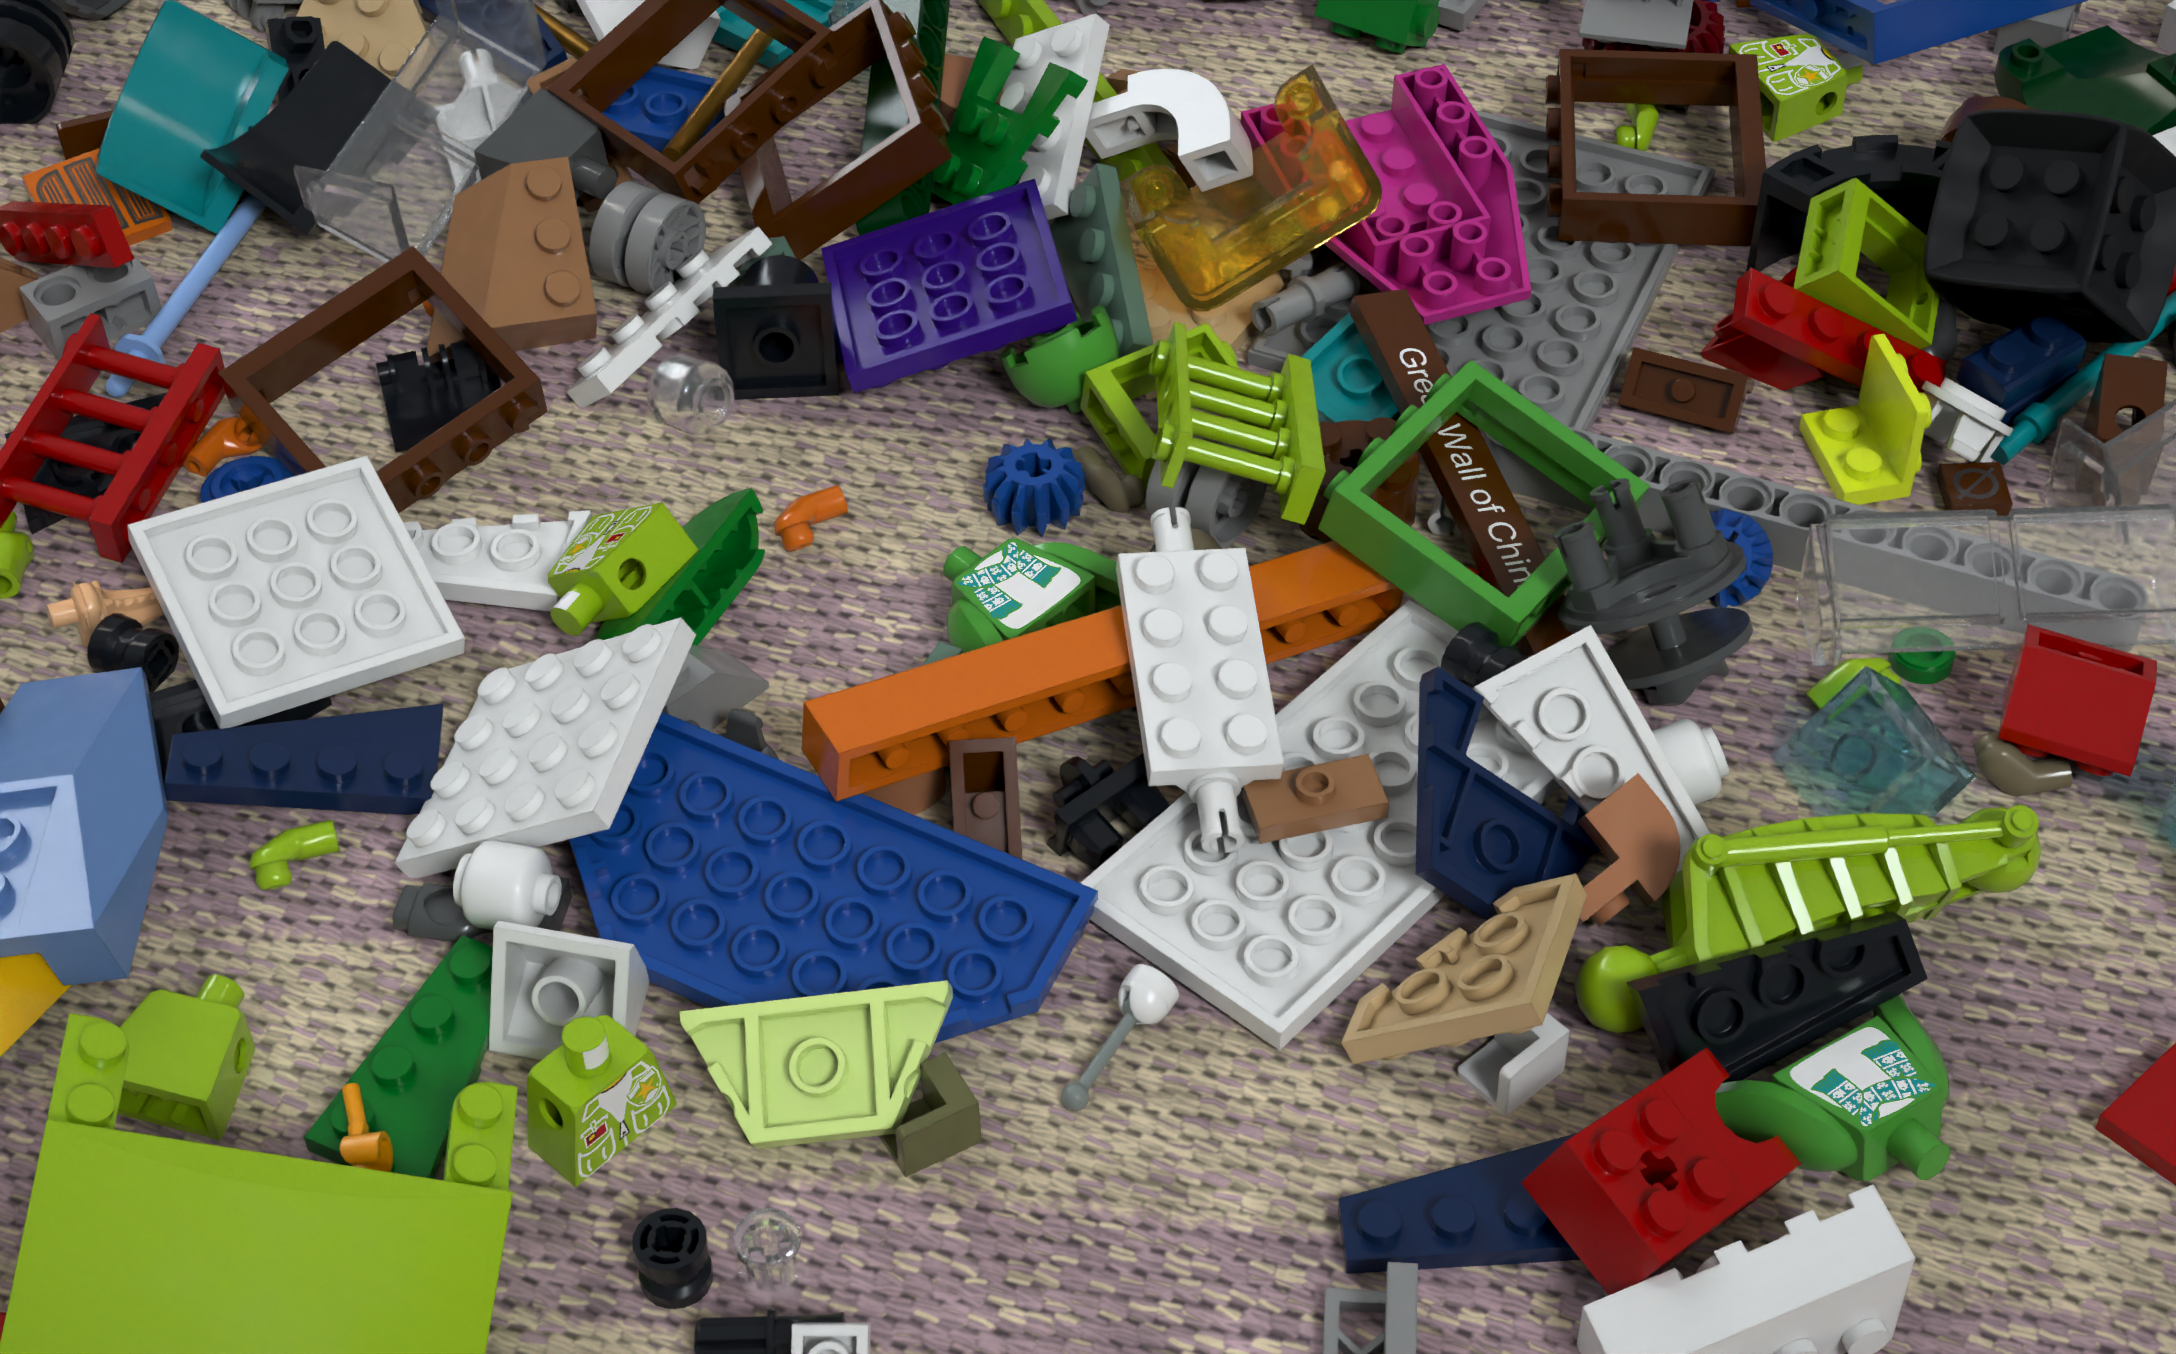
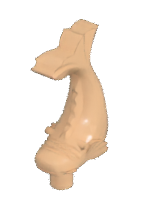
M98 580L77 585L75 582H72L73 588L70 591L69 599L46 605L52 628L55 629L76 623L82 643L86 648H88L91 635L97 625L105 617L113 613H121L136 619L142 624V627L164 615L151 587L131 590H103Z

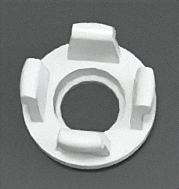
M1946 377L1940 387L1926 380L1922 389L1925 390L1924 394L1929 400L1932 418L1929 428L1924 430V435L1942 443L1949 439L1947 444L1948 450L1970 462H1992L1993 459L1990 458L2004 436L2009 437L2014 430L2001 422L2007 411Z

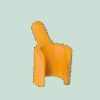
M357 1083L346 1084L342 1088L348 1120L347 1130L349 1136H344L341 1140L340 1153L342 1157L353 1167L391 1172L393 1167V1147L388 1133L385 1131L369 1133L360 1085Z

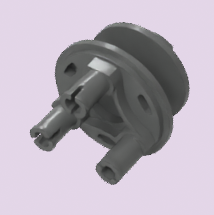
M1626 478L1613 480L1609 484L1615 498L1614 503L1608 490L1606 491L1603 484L1594 488L1589 494L1591 500L1594 501L1608 542L1604 545L1608 557L1607 564L1594 533L1595 528L1592 522H1575L1557 530L1552 535L1554 542L1558 545L1572 582L1564 602L1558 610V616L1562 627L1571 633H1576L1589 625L1592 626L1596 634H1606L1648 624V627L1626 637L1606 652L1628 690L1642 688L1646 700L1651 704L1659 706L1680 705L1690 697L1696 687L1708 676L1726 677L1728 675L1729 669L1725 658L1739 650L1750 639L1753 633V625L1749 615L1745 611L1736 608H1712L1682 615L1678 613L1709 599L1729 586L1745 569L1746 557L1743 549L1738 544L1728 542L1724 539L1721 530L1715 529L1698 479L1692 478L1676 482L1666 487L1660 494L1677 539L1674 541L1660 540L1654 536L1652 529L1644 528L1630 490L1629 480Z

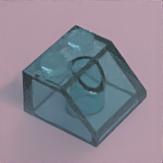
M1865 666L1773 755L1819 817L1881 813L1918 814L1932 818L1977 777L1907 689L1868 666Z

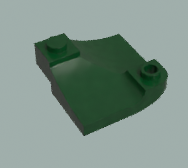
M2108 25L2046 48H2042L2028 38L2003 48L1999 53L1994 78L2000 97L2019 101L2037 110L2083 113L2111 118L2137 126L2150 135H2155L2176 126V53L2167 55L2146 49L2123 37Z

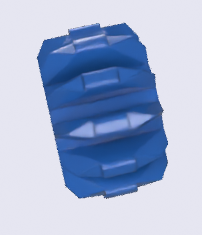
M1026 437L1023 446L1015 447L1010 444H1003L1001 455L989 458L988 467L985 470L986 483L983 484V495L988 511H992L995 516L997 526L1012 523L1017 536L1025 531L1028 526H1035L1036 530L1043 537L1047 524L1051 523L1053 526L1065 530L1070 516H1080V510L1083 505V491L1085 490V473L1082 471V463L1076 461L1071 448L1063 447L1056 449L1051 438L1041 445L1032 444Z

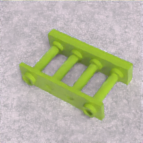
M1174 321L1167 342L1157 341L1149 365V375L1156 376L1158 433L1153 447L1152 458L1160 461L1161 486L1173 489L1183 461L1272 485V492L1278 493L1281 519L1305 525L1326 473L1311 360L1287 354L1281 373L1272 372L1269 377L1188 354L1186 324ZM1189 380H1193V381L1200 382V383H1203V384L1211 385V386L1218 387V388H1221V389H1225V390H1228V391H1232V392H1235V393L1243 394V395L1250 396V397H1253V398H1257V399H1260V400L1252 399V398H1249V397H1245V396L1238 395V394H1235V393L1227 392V391L1220 390V389H1217V388H1213V387H1210V386H1206V385H1203V384L1195 383V382H1192V381H1189ZM1191 407L1262 426L1265 429L1191 409ZM1193 435L1199 436V437H1202V438L1210 439V440H1213V441H1217V442L1224 443V444H1228V445L1235 446V447H1238V448L1246 449V450L1253 451V452H1256V453L1264 454V455H1267V456H1269V457L1266 458V457L1259 456V455H1256V454L1248 453V452L1241 451V450H1238V449H1234V448H1230V447L1223 446V445H1220V444H1216V443H1212V442H1209V441H1205V440H1202V439L1194 438V437H1192V436H1193Z

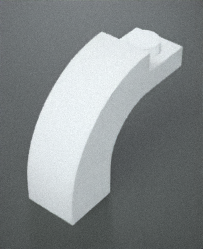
M1153 69L1128 75V92L1092 104L1086 138L1101 159L1156 141L1178 140V157L1201 192L1253 176V154L1248 135L1217 87L1198 74L1179 69Z

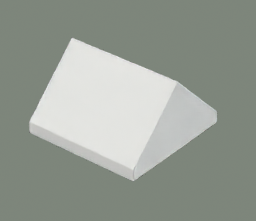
M498 921L493 928L489 1051L542 1060L563 1044L562 1032L569 1022L580 1017L596 1018L599 1015H609L635 1036L649 985L646 966L635 945Z

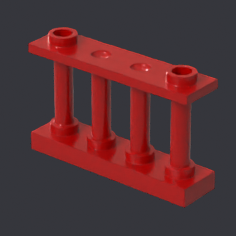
M90 313L78 332L72 334L67 339L62 357L0 450V528H2L19 502L88 522L100 557L123 563L132 548L128 538L127 525L149 519L226 394L218 375L220 371L225 369L220 349L197 343L186 363H181L178 367L112 350L101 316ZM101 371L169 389L160 405L154 406L151 410L88 393ZM74 414L142 433L132 450H127L123 454L60 437ZM46 458L114 477L104 495H99L95 499L32 481Z

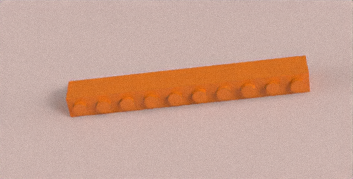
M1334 540L1249 566L1266 664L1374 630L1396 612L1401 605L1403 591ZM1118 605L1091 615L1062 622L1045 629L1003 640L999 643L805 701L803 703L801 750L835 801H840L949 766L950 740L1016 737V744L1134 707L1136 706L1122 607Z

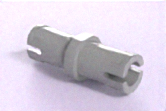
M1338 262L1327 270L1311 277L1306 275L1299 276L1287 284V289L1259 300L1252 305L1251 318L1260 332L1265 330V335L1273 336L1296 322H1312L1324 314L1325 308L1355 296L1360 289L1359 277L1351 266L1346 268V263Z

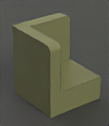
M946 1052L920 1063L923 1098L909 1104L903 1121L896 1129L895 1134L879 1136L905 1177L982 1142L979 1102Z

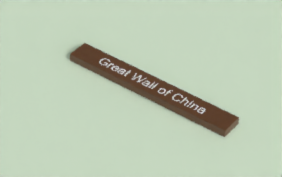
M1402 289L1353 296L1348 311L1400 414L1402 415L1412 404L1420 408L1425 403L1426 396L1435 382L1444 373L1449 375L1450 373L1407 290ZM1456 412L1418 450L1483 579L1509 598L1546 558L1478 427ZM1564 594L1516 644L1518 649L1527 656L1531 657L1574 634L1562 627L1558 616V610L1565 599Z

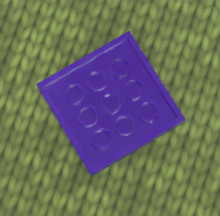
M1035 178L821 248L827 280L831 282L833 310L846 375L853 393L869 388L885 387L897 379L925 370H937L945 367L952 361L980 352L996 351L1008 343L1035 334L1051 333L1063 325L1078 321Z

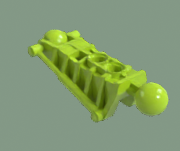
M2015 805L2009 809L2005 807L1983 808L1963 819L1961 823L1936 825L1926 815L1863 813L1797 819L1759 826L1724 837L1715 834L1704 835L1690 846L1684 856L1682 870L1675 874L1671 884L1662 895L1668 949L1648 956L1646 953L1624 945L1604 947L1590 955L1577 972L1575 992L1578 1007L1592 1025L1611 1033L1634 1032L1644 1027L1626 982L1890 911L1905 918L1907 923H1912L1922 918L1925 921L1936 917L1944 906L1977 895L1983 891L1987 893H2001L2016 890L2030 881L2039 865L2041 846L2037 832L2039 827L2038 816L2031 808L2025 805Z

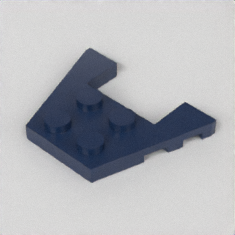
M1436 667L1422 674L1419 683L1415 875L1488 920L1498 915L1492 903L1513 888L1575 873L1578 874L1590 856L1599 853L1601 850L1578 823L1587 813L1570 795L1568 796L1563 816L1560 818L1467 757L1466 752L1485 697L1440 667Z

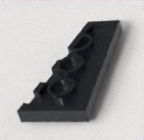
M1890 911L1626 983L1663 1075H1666L1705 1048H1709L1730 1075L1729 1078L1723 1081L1725 1083L1740 1081L1928 978L1906 919Z

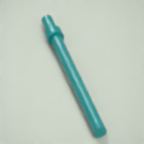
M2176 289L2167 296L2158 323L2147 340L2133 343H2111L2043 402H2033L2020 412L2013 420V432L2009 437L2004 436L1990 457L2005 465L2031 442L2037 445L2055 431L2057 420L2094 390L2105 353L2132 357L2175 321Z

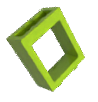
M1853 178L1810 199L1793 288L1919 349L1932 345L1940 295L1931 288L1925 278L1924 252L1927 236L1857 178ZM1860 252L1890 275L1886 300L1856 277Z
M1208 323L1186 331L1188 354L1239 368L1232 347L1226 341H1220ZM1156 344L1086 371L1080 403L1081 410L1125 475L1134 474L1138 476L1144 490H1147L1149 477L1156 461L1152 458L1156 436L1131 400L1157 390L1156 376L1149 375V365ZM1203 384V385L1210 386V387H1213V388H1217V389H1220V390H1224V391H1227V392L1235 393V392L1228 391V390H1225V389H1221V388H1218V387H1214V386H1211V385ZM1235 393V394L1242 395V396H1245V397H1249V398H1252V399L1260 400V399L1253 398V397H1250V396H1246V395H1243V394ZM1226 417L1227 419H1230V420L1238 421V422H1241V423H1245V424H1248V425H1252V426H1256V427H1259V428H1263V429H1264V427H1262V426H1258V425H1255V424H1251V423H1247V422L1240 421V420H1237V419H1233V418H1230V417Z

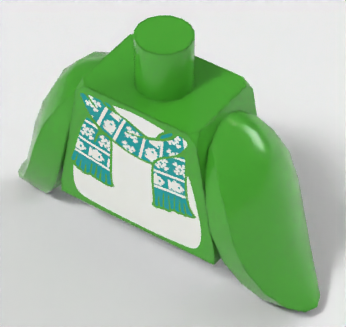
M1018 538L1008 539L983 558L966 546H960L949 555L943 568L944 576L953 582L951 585L952 607L948 611L946 619L949 641L951 645L963 649V653L1121 605L1116 574L1117 562L1088 549L1059 542L1030 545Z
M1902 993L1875 1007L1871 1020L1773 1074L1772 1082L1755 1080L1725 1082L1715 1092L1716 1109L1725 1126L1737 1136L1754 1143L1765 1141L1778 1135L1802 1163L1797 1167L1802 1170L1817 1172L1841 1171L1856 1181L1868 1182L1901 1163L1920 1180H1928L1944 1168L1950 1156V1147L1938 1138L1941 1133L1942 1109L1946 1106L1950 1095L1947 1069L1938 1046L1929 1032L1909 1009Z

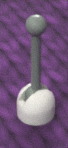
M1137 964L1125 977L1118 992V1005L1123 1018L1077 1083H1070L1062 1090L1061 1101L1068 1110L1079 1111L1085 1108L1089 1101L1088 1090L1135 1024L1158 1023L1170 1012L1179 999V992L1175 984L1164 973L1151 966Z

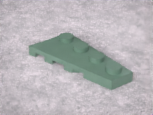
M1096 163L1084 181L1073 190L1068 215L1057 217L1050 226L1066 282L1083 322L1091 319L1092 313L1090 310L1099 305L1103 306L1115 329L1119 342V358L1153 345L1117 169L1113 166Z

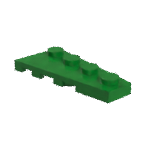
M461 935L346 1083H357L360 1085L369 1133L379 1131L388 1133L393 1147L392 1173L436 1179L435 1173L447 1149L450 1113L454 1100L463 1088L477 1083L481 1073L480 1065L489 1045L493 947ZM342 1089L307 1132L304 1139L308 1151L340 1165L353 1166L348 1164L340 1153L342 1138L349 1136Z

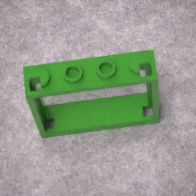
M1470 360L1453 377L1444 373L1432 386L1426 396L1425 403L1420 408L1413 404L1410 405L1395 423L1391 436L1384 441L1380 437L1375 438L1365 449L1357 463V468L1351 474L1346 470H1342L1334 477L1323 496L1329 499V503L1318 529L1458 632L1470 623L1480 622L1497 633L1502 646H1515L1572 585L1559 548L1557 547L1508 598L1369 496L1456 412L1594 509L1583 521L1585 523L1588 521L1593 523L1594 533L1602 553L1605 551L1604 545L1608 542L1594 501L1590 498V492L1603 484L1606 491L1608 490L1614 503L1615 498L1609 482L1626 478L1630 482V490L1638 509L1650 485L1473 360Z

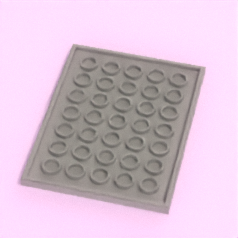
M1475 110L1513 168L1531 285L1530 299L1425 326L1452 377L1466 363L1473 360L1563 425L1590 432L1682 244L1558 240V217H1548L1549 183H1557V179H1547L1548 146L1556 145V141H1546V127ZM1575 134L1577 192L1707 196L1713 184L1715 169ZM1317 239L1311 249L1312 269L1302 270L1301 276L1311 277L1317 275L1338 262L1346 263V268L1350 267V265ZM1356 271L1360 280V289L1355 296L1382 292ZM1353 297L1325 308L1324 314L1312 322H1296L1273 336L1265 335V330L1261 331L1248 351V364L1281 373L1287 354L1302 357L1349 313L1348 309Z

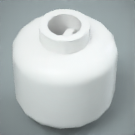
M1682 719L1652 731L1694 805L1711 800L1720 793L1722 787L1721 778L1729 775V768L1720 743L1710 726L1700 729L1693 720Z
M498 840L484 841L473 853H466L457 866L453 882L454 901L459 907H462L466 919L473 926L493 930L494 925L498 921L538 927L545 915L551 916L556 911L562 890L561 879L558 875L553 874L550 859L542 849Z

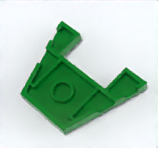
M984 36L979 45L946 138L952 158L933 170L931 193L955 205L1015 185L1028 167L1027 162L1021 159L1038 134L1049 138L1060 123L1059 118L1053 115L1067 94L1077 99L1084 90L1088 80L1071 70L1049 62L1023 114H1018L996 104L995 101L1020 53L1003 43Z

